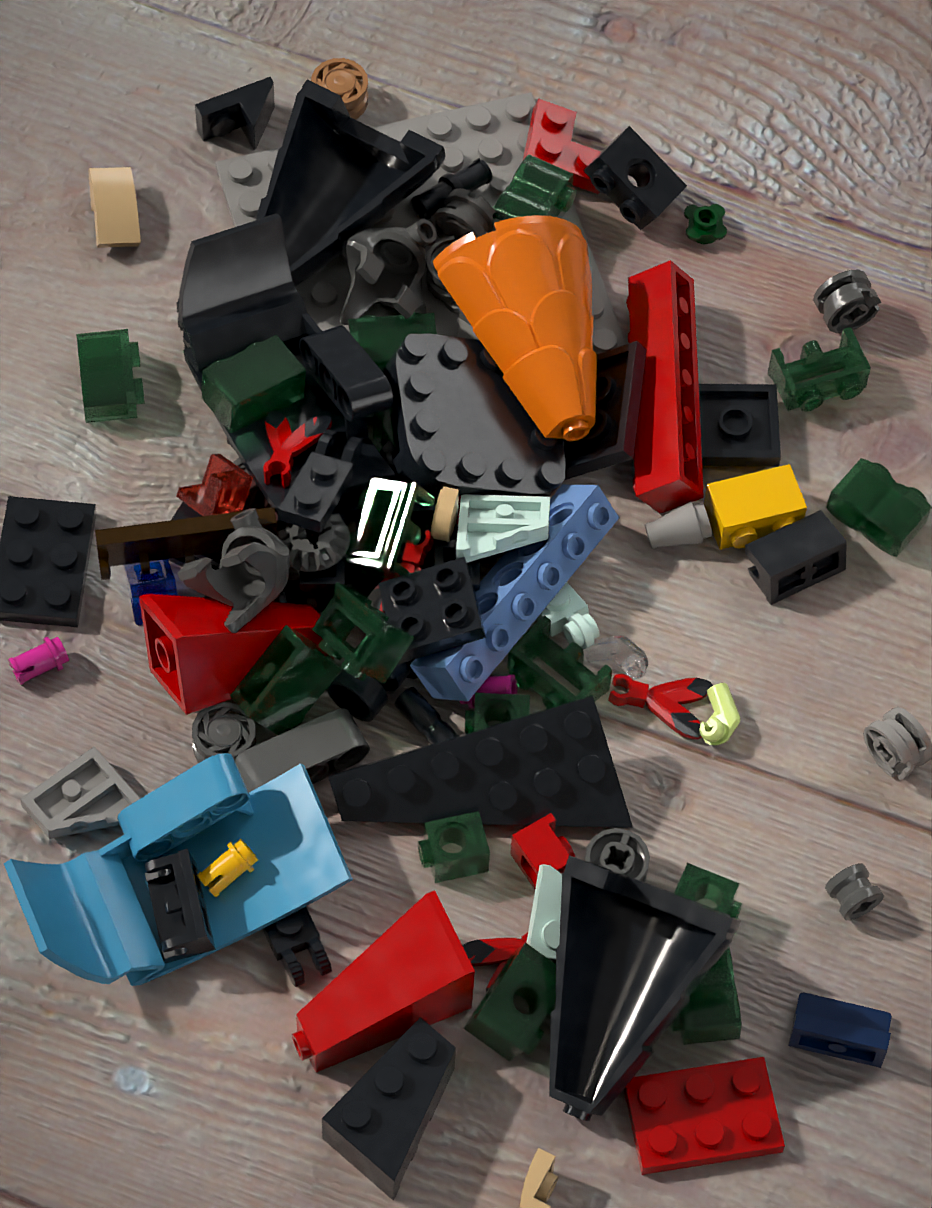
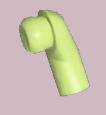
M726 683L713 685L707 690L714 713L706 723L702 721L699 731L704 741L709 745L718 746L726 743L740 723L739 712Z

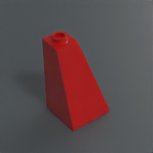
M160 594L139 596L150 672L186 715L334 663L332 647L336 643L334 627L328 618L323 619L311 605L271 602L237 633H232L224 626V622L227 621L226 618H228L230 611L234 607L214 598Z
M435 890L426 893L296 1014L297 1032L292 1034L294 1046L302 1061L310 1059L316 1073L399 1039L420 1017L426 1023L432 1025L472 1008L475 970Z

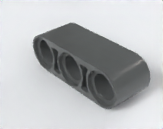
M343 708L331 711L251 747L239 754L234 761L248 792H251L300 763L305 765L312 784L317 783L329 775L336 774L359 763L368 755L370 747L349 710Z

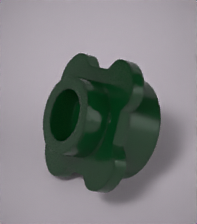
M694 204L687 206L684 210V217L688 219L687 237L699 244H711L716 240L725 238L727 228L723 225L722 219L725 216V209L719 204L702 207Z

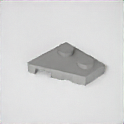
M95 746L20 798L23 809L49 839L120 825L117 819L118 814L127 806L140 799Z

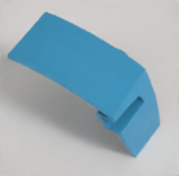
M229 753L217 754L203 760L127 806L117 817L124 835L97 851L85 852L75 859L62 864H41L14 859L3 863L40 954L54 964L81 978L100 984H111L126 975L131 986L147 983L225 948L291 915L353 880L305 765L300 763L275 779L248 792L234 758ZM239 839H242L259 859L252 865L255 870L251 873L246 870L226 887L218 897H215L208 890L210 889L208 885L205 887L201 882L216 950L165 963L162 957V948L148 883L145 878V863L179 853L178 851L188 849L197 863L198 872H202L229 849L227 844L230 841L235 844Z

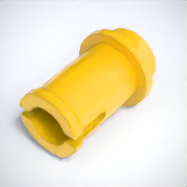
M239 839L235 844L230 841L227 844L229 849L205 870L197 874L200 881L205 887L208 885L210 888L208 890L215 897H218L226 887L246 870L250 873L255 870L252 865L259 859L242 839Z

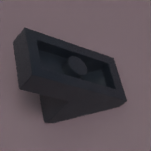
M271 76L195 104L196 129L202 140L206 141L216 136H225L233 130L241 128L253 150H255L275 108L274 82Z

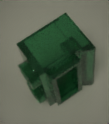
M849 327L842 331L839 348L823 353L818 342L812 340L803 345L800 360L785 364V358L781 349L772 350L767 374L774 384H777V390L787 411L800 407L801 411L808 412L821 406L826 399L840 396L842 400H849L858 396L867 386L871 367L852 328ZM844 369V370L839 371V372H835V373H832V374H828V375H825V376H822V377H818V378H815V379H812V380H808V381H805V382H801V383L795 384L796 382H799V381H803V380H806V379H809V378H813V377H816V376H819V375H823V374H826V373H830V372H833V371H836V370Z
M372 478L369 490H364L359 498L358 509L361 516L356 531L350 533V544L346 552L348 556L346 562L365 575L393 579L409 574L410 572L396 561L402 542L416 545L421 538L420 528L409 520L414 502L433 507L435 498L414 482L402 483Z
M337 582L334 597L330 600L312 629L322 638L318 647L337 660L344 658L345 660L341 667L355 678L364 681L368 675L385 684L414 637L388 623L389 616L371 606L372 601L368 597ZM355 625L366 633L357 649L346 641Z
M545 615L508 652L507 668L509 669V675H515L519 688L528 690L531 687L543 697L542 702L546 709L589 695H593L596 702L602 695L610 691L613 669L605 664L595 675L583 665L584 651L577 643L571 642L563 649L550 639L551 620ZM538 656L581 692L575 696L535 664L533 660Z

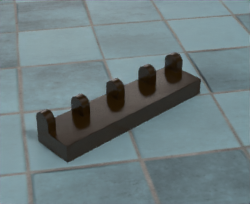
M275 508L256 509L259 516L258 521L262 528L277 536ZM243 511L95 530L101 580L110 579L111 566L140 563L141 574L146 575L151 574L150 561L185 557L186 564L195 561L194 556L222 552L223 544L228 535L235 531L231 519Z

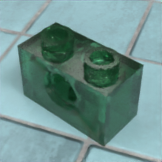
M524 943L511 954L463 1029L508 1061H511L522 1052L529 1055L544 1035V1031L539 1026L546 1015L551 1016V1012L555 1010L556 964L529 944ZM514 995L521 996L527 1001L529 1005L528 1015L522 1014L515 1008L513 1003Z

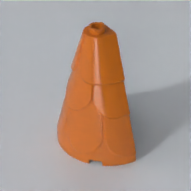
M535 215L495 222V231L477 238L473 231L459 238L446 247L433 260L439 279L473 327L475 335L503 372L502 378L544 437L562 438L567 441H576L584 438L595 424L597 355L593 351L594 316L592 315V277L588 245L581 229L572 222L562 218Z

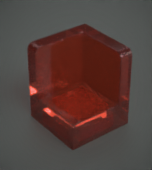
M219 453L212 454L209 458L202 484L179 487L176 497L202 516L243 511L253 477Z

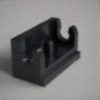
M821 510L745 545V553L755 565L748 568L749 574L765 594L766 600L770 605L846 570L847 541Z
M188 849L178 851L179 853L145 863V878L148 883L162 948V957L165 963L216 950L201 881L197 876L199 873L197 863Z

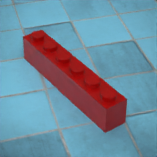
M671 260L628 277L629 296L626 299L630 320L628 343L638 341L647 349L634 450L635 477L633 478V489L639 500L646 503L659 514L683 506L690 501L694 502L704 498L694 279Z

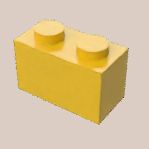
M790 464L707 484L704 498V507L719 550L730 547L745 548L746 544L804 518L807 511L806 503Z

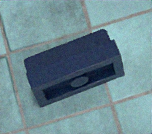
M802 992L798 997L788 1046L881 1068L888 1050L891 1035L889 1028L892 1015L889 1012Z

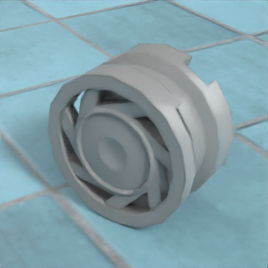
M892 708L884 714L882 721H874L864 729V740L870 754L883 771L892 778L899 774L897 776L899 780L904 779L913 773L915 766H922L932 759V743L928 734L918 720L903 708Z

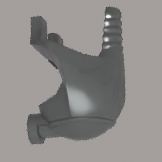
M420 219L408 228L396 226L372 228L362 231L348 240L346 253L351 274V285L340 317L342 325L355 323L374 303L395 308L406 319L412 315L417 317L426 316V305L422 302V276L426 269L425 247L434 242L437 237L436 229L430 221Z
M255 508L245 510L231 519L235 531L228 535L223 544L219 569L214 570L211 565L212 559L205 557L184 564L183 568L177 573L180 581H183L187 587L234 607L230 611L228 618H226L227 621L224 622V626L232 633H237L275 600L286 587L289 578V549L276 535L262 528Z

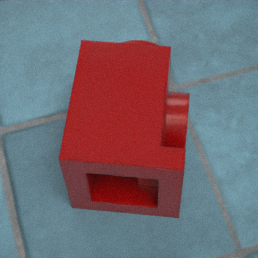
M552 813L512 835L510 855L534 889H536L539 865H550L563 874L569 855L575 857L574 851L564 836H556V819Z

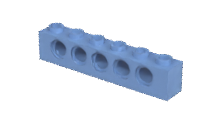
M562 484L550 498L548 539L506 551L481 580L480 590L476 591L475 594L486 638L417 658L412 662L411 668L432 698L469 701L617 522L619 516L599 485Z

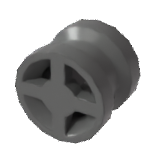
M863 863L851 865L833 876L825 886L829 896L839 901L841 905L839 912L846 921L857 919L867 914L879 905L884 898L880 888L872 885L868 880L870 873Z

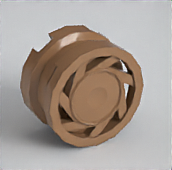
M333 58L322 62L315 68L311 81L340 95L350 117L355 120L358 119L365 112L368 105V76L363 67L353 60Z

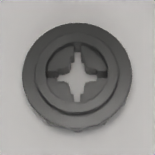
M339 513L331 514L322 532H316L319 541L317 542L318 549H314L313 544H310L308 540V533L312 530L289 523L285 529L279 530V539L289 549L290 566L304 572H317L335 565L346 554L350 544L348 527L341 519Z

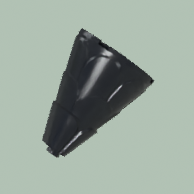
M307 79L302 89L296 95L283 144L278 149L267 195L261 199L256 220L277 213L281 217L288 263L294 286L296 287L341 255L343 247L347 245L351 237L371 228L387 212L421 187L445 161L444 146L411 130L407 131L401 141L391 138L351 118L340 95Z
M569 855L566 869L562 874L559 946L556 948L555 1010L551 1012L549 1097L565 1103L563 1112L585 1121H590L592 1114L599 1116L604 1114L654 1053L652 1046L690 1002L691 994L730 946L741 920L734 917L730 918V915L665 889Z

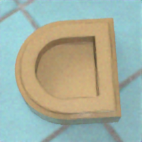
M443 486V489L440 490L432 521L431 536H433V539L450 541L459 510L458 489Z

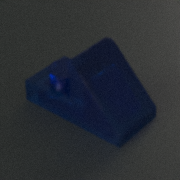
M168 559L150 561L151 574L146 575L141 574L140 563L124 565L134 622L138 626H143L139 596L145 594L178 596L175 577Z

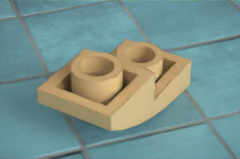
M131 167L89 168L91 211H94L97 248L138 247L141 243L140 227Z
M540 1148L537 1149L525 1178L520 1208H551V1206L545 1203L549 1200L559 1176L553 1174L556 1156Z

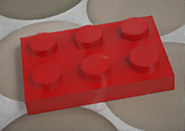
M764 1057L636 1076L624 1088L641 1175L783 1153L784 1139Z

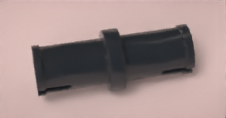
M478 158L455 174L447 173L441 176L438 184L411 199L414 212L420 219H430L439 208H444L445 199L454 189L470 190L471 193L481 186L490 183L493 179L491 169L484 160L480 161V158Z

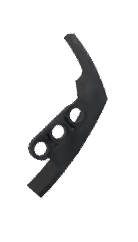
M277 213L191 241L179 291V325L189 336L191 347L183 350L184 357L231 445L269 504L275 508L277 515L278 508L311 452H315L318 442L298 456L293 457L294 464L291 470V483L284 488L282 486L281 474L271 476L270 484L266 485L264 482L263 466L271 459L273 450L266 434L265 420L269 412L278 411L286 416L292 433L312 418L319 416L331 417L332 425L330 430L336 431L337 443L330 457L341 460L344 448L351 437L362 439L363 445L360 458L356 462L353 469V477L342 496L395 481L394 471L369 439L367 416L393 407V394L390 384L384 373L346 327L339 325L322 331L307 313L304 300L297 292L291 277L282 220Z

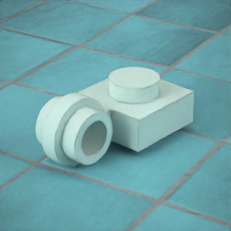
M568 582L565 583L536 619L551 637L563 631L567 642L573 649L579 647L587 649L593 646L594 639L600 636L597 624L589 615L588 605Z

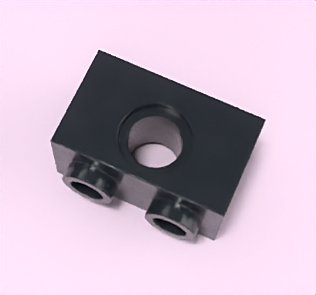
M630 126L613 139L583 170L589 176L593 186L599 192L606 194L619 208L622 216L628 222L635 224L640 230L655 220L687 187L677 174ZM628 175L634 178L637 187L629 181Z

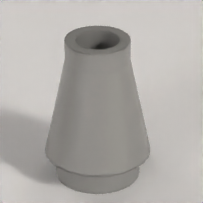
M690 501L657 520L645 524L652 549L663 546L701 544L704 538L712 536L710 522L703 502L692 505Z

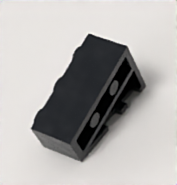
M421 1017L322 1118V1139L393 1201L410 1161L413 1160L416 1154L418 1144L428 1122L431 1121L455 1069L456 1047Z

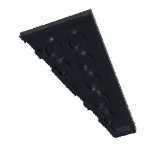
M593 695L328 776L342 821L530 825L552 813L556 819V826L633 828Z

